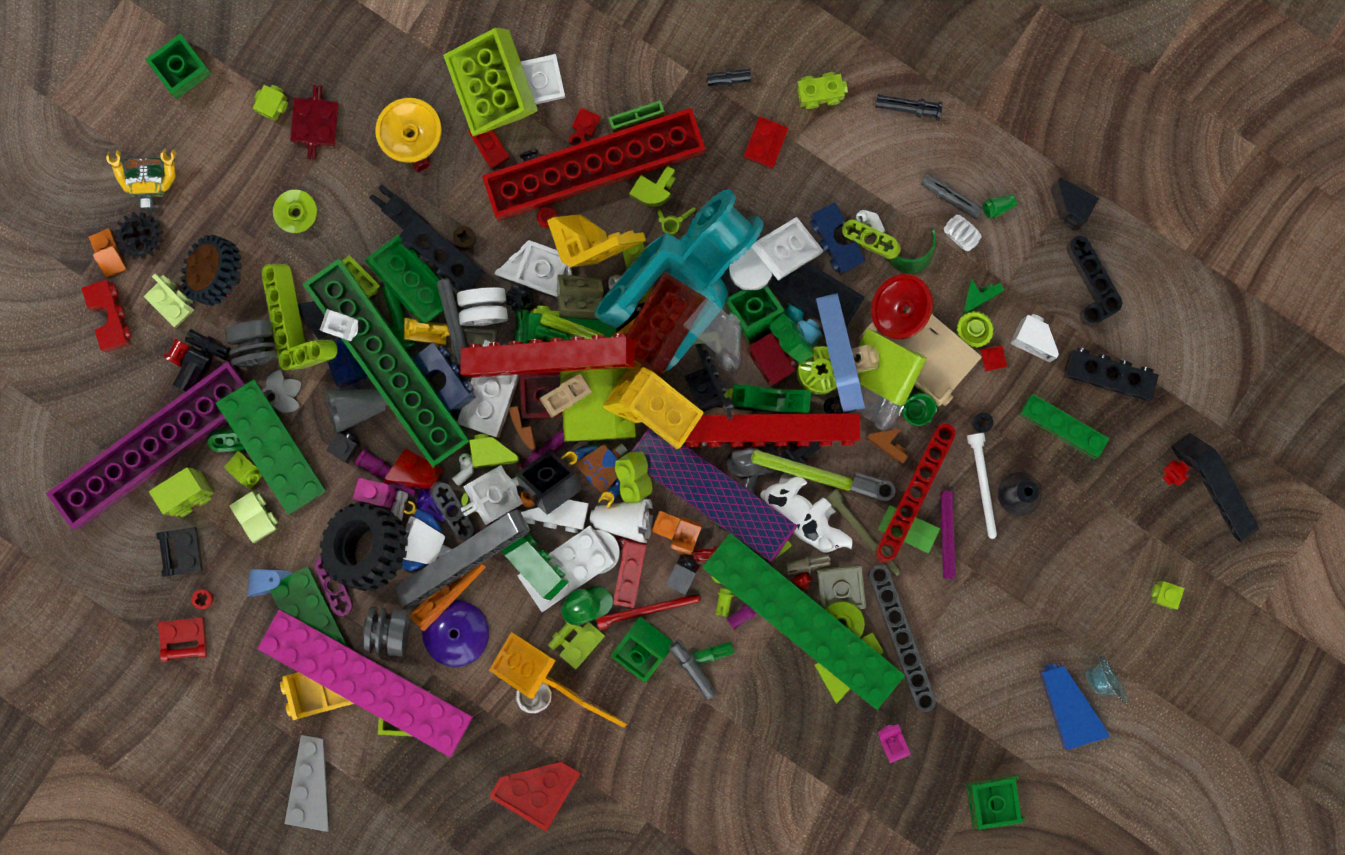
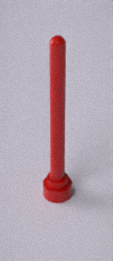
M698 594L610 615L607 613L596 619L598 628L601 631L608 629V626H612L611 623L698 603L701 597Z

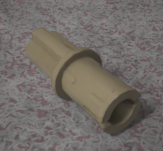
M822 555L813 558L806 556V559L786 562L789 576L806 572L811 574V571L831 567L830 556Z

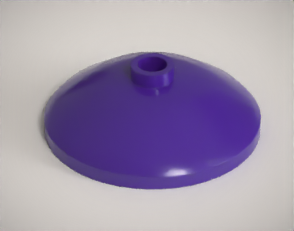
M454 600L425 631L422 630L423 643L429 655L437 662L450 667L465 666L474 662L484 652L489 639L488 623L477 607L465 601ZM453 629L458 631L456 638H452L450 635Z

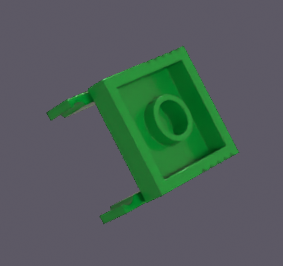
M1017 775L965 783L973 828L977 830L990 829V827H1002L1025 821V817L1021 816L1016 785V779H1019Z

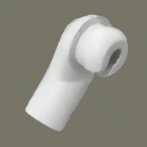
M861 210L857 213L856 221L871 226L880 232H886L878 214L867 210Z
M467 453L459 457L461 471L452 478L458 486L474 474L472 456Z

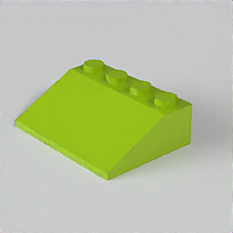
M494 28L443 55L472 136H477L521 120L538 111L509 29Z
M626 368L560 372V384L580 373L592 391L589 395L562 411L564 441L623 440L636 437L634 422L615 415L602 407L625 371H627Z

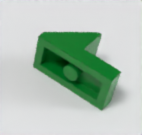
M971 279L968 283L962 313H968L1002 293L1004 288L1001 283L995 286L993 282L981 289L983 292L981 294Z

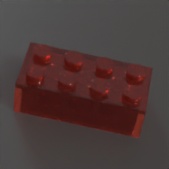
M664 272L626 334V337L634 340V360L662 376L707 303L708 298Z

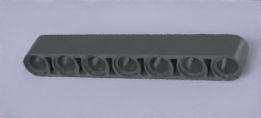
M514 510L398 584L394 588V592L402 608L407 610L418 605L525 536L530 531V528L520 510Z
M873 566L869 570L868 578L902 673L905 675L904 678L913 703L920 711L929 712L935 707V696L892 577L885 566ZM876 569L883 570L885 574L884 579L880 582L876 581L873 577ZM884 590H889L892 593V599L887 603L881 599V593ZM897 611L900 619L897 623L893 624L889 621L888 616L890 612ZM899 632H904L907 635V641L900 645L896 641V636ZM907 653H912L915 656V661L912 665L908 666L904 663V656ZM915 674H920L923 681L921 685L915 687L911 679ZM923 695H927L930 698V704L923 708L919 704V699Z

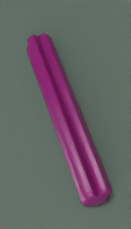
M943 491L940 493L943 577L945 579H954L956 572L953 493L951 491Z

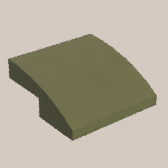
M558 274L557 297L559 317L597 319L594 315L595 310L602 301L604 292L601 277Z

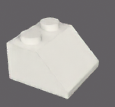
M1027 315L1020 321L1010 344L1050 363L1058 357L1059 353L1049 325L1044 323V319L1038 315Z

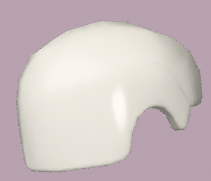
M543 682L533 700L517 690L516 702L521 710L535 714L548 707L551 702L552 692L548 685Z

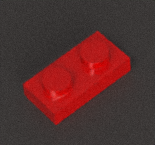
M493 130L477 136H472L471 131H468L491 170L510 159Z

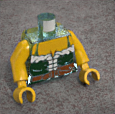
M164 149L160 155L161 158L122 159V162H119L121 153L116 150V159L111 158L109 152L106 157L107 162L112 165L116 180L122 189L132 197H140V209H153V197H163L165 191L169 190L176 178L175 162L173 161L177 154L175 150H172L171 157L167 156L166 149Z

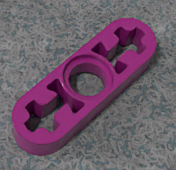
M321 556L318 557L315 562V568L333 612L338 616L350 614L353 609V602L347 587L340 584L338 591L332 592L329 590L328 583L332 578L330 576L326 579L324 578V575H328L324 568L321 569L320 565L323 564V561H321ZM344 592L345 596L340 597L342 602L348 603V606L345 607V612L337 609V606L340 604L338 598L333 600L332 595H339Z

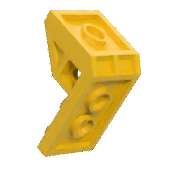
M581 214L553 217L547 220L560 260L569 267L598 264L646 241L643 232L634 233L633 230L623 234L617 232L607 236L603 229Z
M644 367L625 371L602 405L607 411L631 422H643L676 449L681 448L704 413L653 371Z

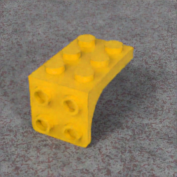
M299 672L282 676L283 681L280 682V687L283 695L286 694L288 703L285 704L289 717L292 716L293 720L354 704Z

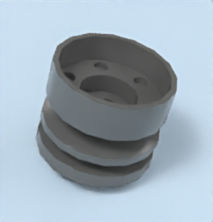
M270 320L249 321L224 329L227 344L238 345V348L229 352L230 356H240L231 360L232 367H257L278 358L276 351H269L274 349L276 344L264 341L274 335Z
M371 606L363 627L364 652L372 653L375 644V653L380 654L383 645H387L388 655L404 657L409 633V611L394 609L389 619L387 618L386 608H381L378 617L377 607Z

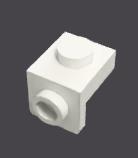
M327 309L320 331L351 341L358 332V320Z

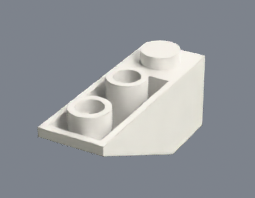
M567 500L548 515L539 507L523 511L521 514L526 523L535 525L536 520L544 522V527L556 529L557 525L566 527L565 531L578 533L579 530H584L589 504Z

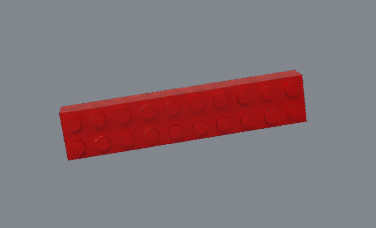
M689 108L482 175V179L498 222L704 155L705 146L693 110Z

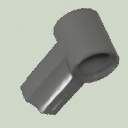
M855 472L853 484L850 488L851 491L876 498L880 501L892 499L896 492L893 483L859 472ZM886 485L890 488V495L888 497L880 495V486Z

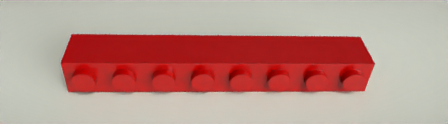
M617 333L613 334L611 338H605L604 335H593L592 339L575 336L571 337L569 341H564L563 338H551L550 342L533 339L527 344H523L522 341H510L509 345L492 342L489 343V346L482 347V344H469V348H461L460 375L477 378L634 367V340L626 337V334Z
M860 414L732 415L733 419L728 420L727 415H702L684 443H686V447H699V443H708V447H721V443H730V447H744V443H752L753 447H765L766 442H775L777 447L788 446V442H797V446H810V442H819V446H832V442H841V446H855V442L860 441Z

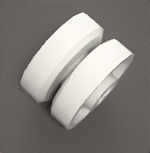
M478 288L457 293L458 305L468 308L459 313L460 325L486 326L508 321L507 309L503 306H496L506 301L504 288Z

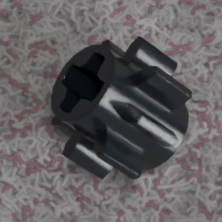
M519 284L518 287L512 285L511 289L506 293V305L512 306V310L520 312L521 309L528 310V307L533 303V292L527 290L526 285Z

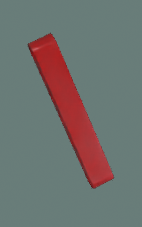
M947 423L941 424L933 432L876 547L875 557L879 562L889 563L898 554L955 438L956 432L952 425ZM939 431L947 432L949 439L943 440L940 438ZM930 450H936L939 453V459H933L930 456ZM926 469L930 473V478H923L920 475V470ZM912 488L919 490L920 498H914L910 490ZM901 508L909 509L911 516L908 518L902 516ZM891 528H899L901 537L893 536ZM882 547L890 548L892 552L890 557L882 554Z

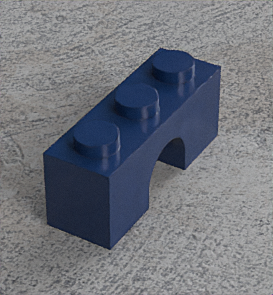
M836 202L811 215L810 226L814 233H819L822 239L819 242L824 252H829L832 258L829 262L834 272L838 271L841 276L864 264L866 260L856 241L848 245H841L834 239V231L845 223Z
M433 342L417 354L413 360L424 376L433 378L441 372L445 374L446 384L437 395L448 411L457 413L477 398L473 393L475 389L467 379L464 380L462 375H460L461 368L456 362L453 363L448 356L451 354L443 344L439 345Z

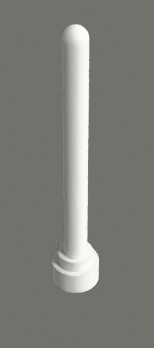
M985 434L967 435L968 444L974 449L988 536L994 539L997 536L982 449L986 441Z

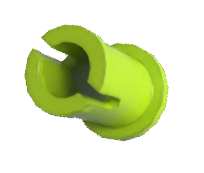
M720 588V592H717L719 598L715 614L729 617L731 600L735 595L726 588Z

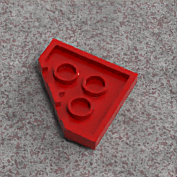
M561 761L502 776L489 795V798L547 831L581 772Z

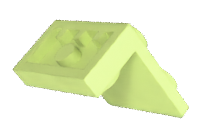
M154 274L152 277L158 283L144 297L173 327L177 328L195 310L191 306L193 302L184 293L175 290L177 286L165 275L160 277Z

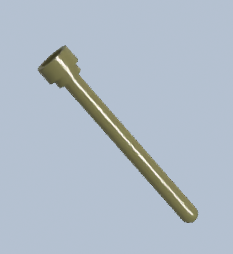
M835 489L825 499L832 505L833 509L836 508L875 553L878 543L844 505L841 498L842 494ZM881 548L882 554L886 557H889L886 554V552ZM893 561L883 563L894 576L900 574V569Z

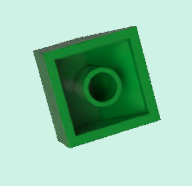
M639 617L610 657L642 682L646 683L670 652L668 647L673 641Z

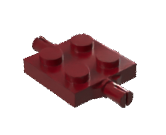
M313 85V96L310 98L294 97L290 142L302 143L308 146L306 158L310 160L311 151L312 160H316L317 147L323 145L335 146L339 103L336 101H326L321 98L322 85H318V93L317 85Z

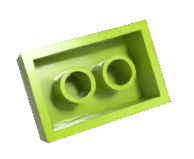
M186 467L148 491L163 515L180 516L181 518L193 511L191 508L199 504L201 506L210 501V496L215 493L202 471Z

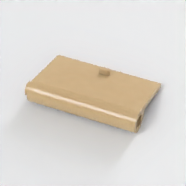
M911 308L907 309V314L910 312ZM931 314L928 323L918 334L902 340L892 339L878 331L873 322L867 327L898 345L927 357L914 386L922 393L931 396L938 407L941 404L946 406L954 397L951 393L982 358L933 314ZM866 330L860 335V340H862Z

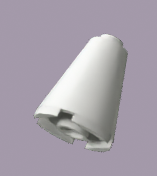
M643 499L637 503H613L609 508H606L607 505H600L591 511L590 522L593 523L596 529L640 543H647L646 539L650 538L653 515L649 514V508L653 509L650 499Z

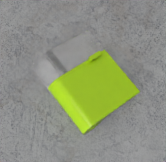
M867 328L858 347L864 345L875 346L879 353V368L857 373L865 409L856 410L855 412L876 423L875 427L882 431L892 430L923 369L927 357L914 350L906 349Z

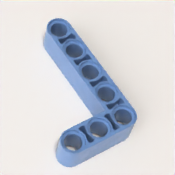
M838 293L816 298L843 414L865 409Z

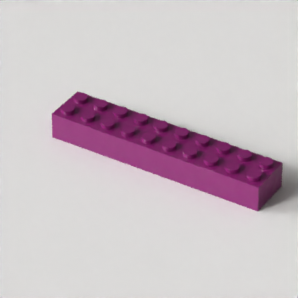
M227 361L46 493L71 529H81L209 436L210 432L224 425L227 420L216 405V401L246 384L245 380L237 369L232 367L231 363Z

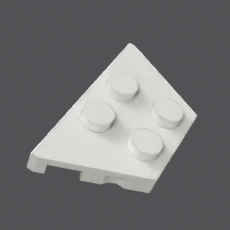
M530 240L517 253H514L500 269L498 268L495 271V275L526 285L531 289L558 298V274L572 275V267L561 262L557 250Z

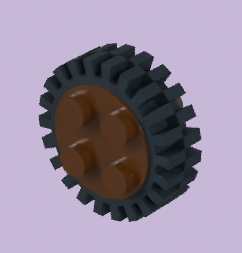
M211 234L210 236L205 235L204 239H198L199 244L194 243L192 245L194 251H188L187 255L189 257L184 259L183 262L187 264L186 268L181 269V273L185 274L181 276V282H184L181 287L185 290L184 294L189 299L214 306L215 304H220L221 300L227 299L226 293H232L231 285L236 286L241 282L240 272H237V269L241 268L242 263L238 262L241 260V255L238 254L240 250L236 247L235 243Z

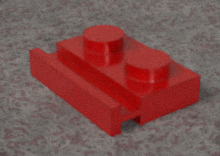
M759 116L743 158L773 169L789 127Z

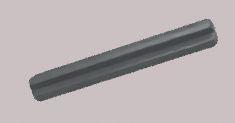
M442 279L437 281V286L458 365H461V348L467 347L459 322L450 280Z

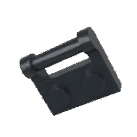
M197 527L156 533V538L160 543L163 570H161L162 577L203 571ZM168 538H174L178 568L172 569Z

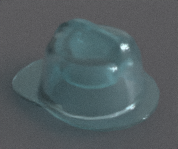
M1102 655L1100 663L1085 672L1090 687L1093 691L1103 696L1116 694L1123 703L1127 704L1129 698L1123 685L1111 670L1106 658Z

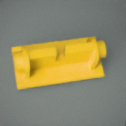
M404 318V340L425 343L434 342L439 345H446V336H450L446 324L436 322L424 324L419 323L416 319Z

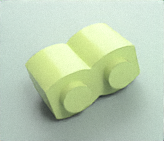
M255 491L248 493L229 505L252 543L258 542L278 529L276 526L278 523L277 518L272 512H267L264 507L267 504L260 493L256 494Z

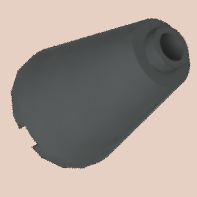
M330 389L325 391L327 408L330 411V420L335 433L342 432L385 411V406L388 405L377 389Z

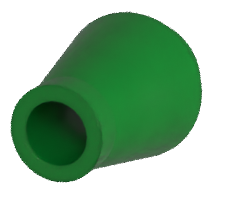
M1013 194L987 198L982 204L983 211L987 218L996 219L1017 206L1016 198Z

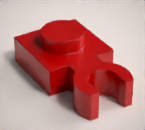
M581 107L572 125V129L576 130V133L569 137V144L572 145L574 139H580L581 143H584L586 135L592 137L601 116Z

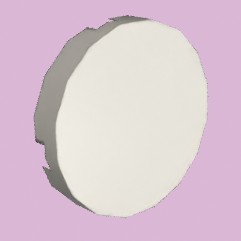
M752 247L739 260L729 265L730 278L735 285L743 290H759L766 286L772 278V272Z

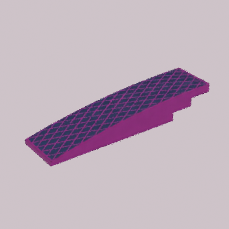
M650 428L646 430L631 451L644 453L648 463L647 474L770 562L774 561L798 527L684 445L680 449L674 448Z

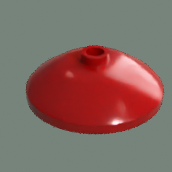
M900 274L889 278L878 288L872 300L871 317L875 327L883 335L897 340L907 339L918 334L926 326L932 314L933 296L931 290L923 280L914 275ZM911 308L910 312L907 314V309Z

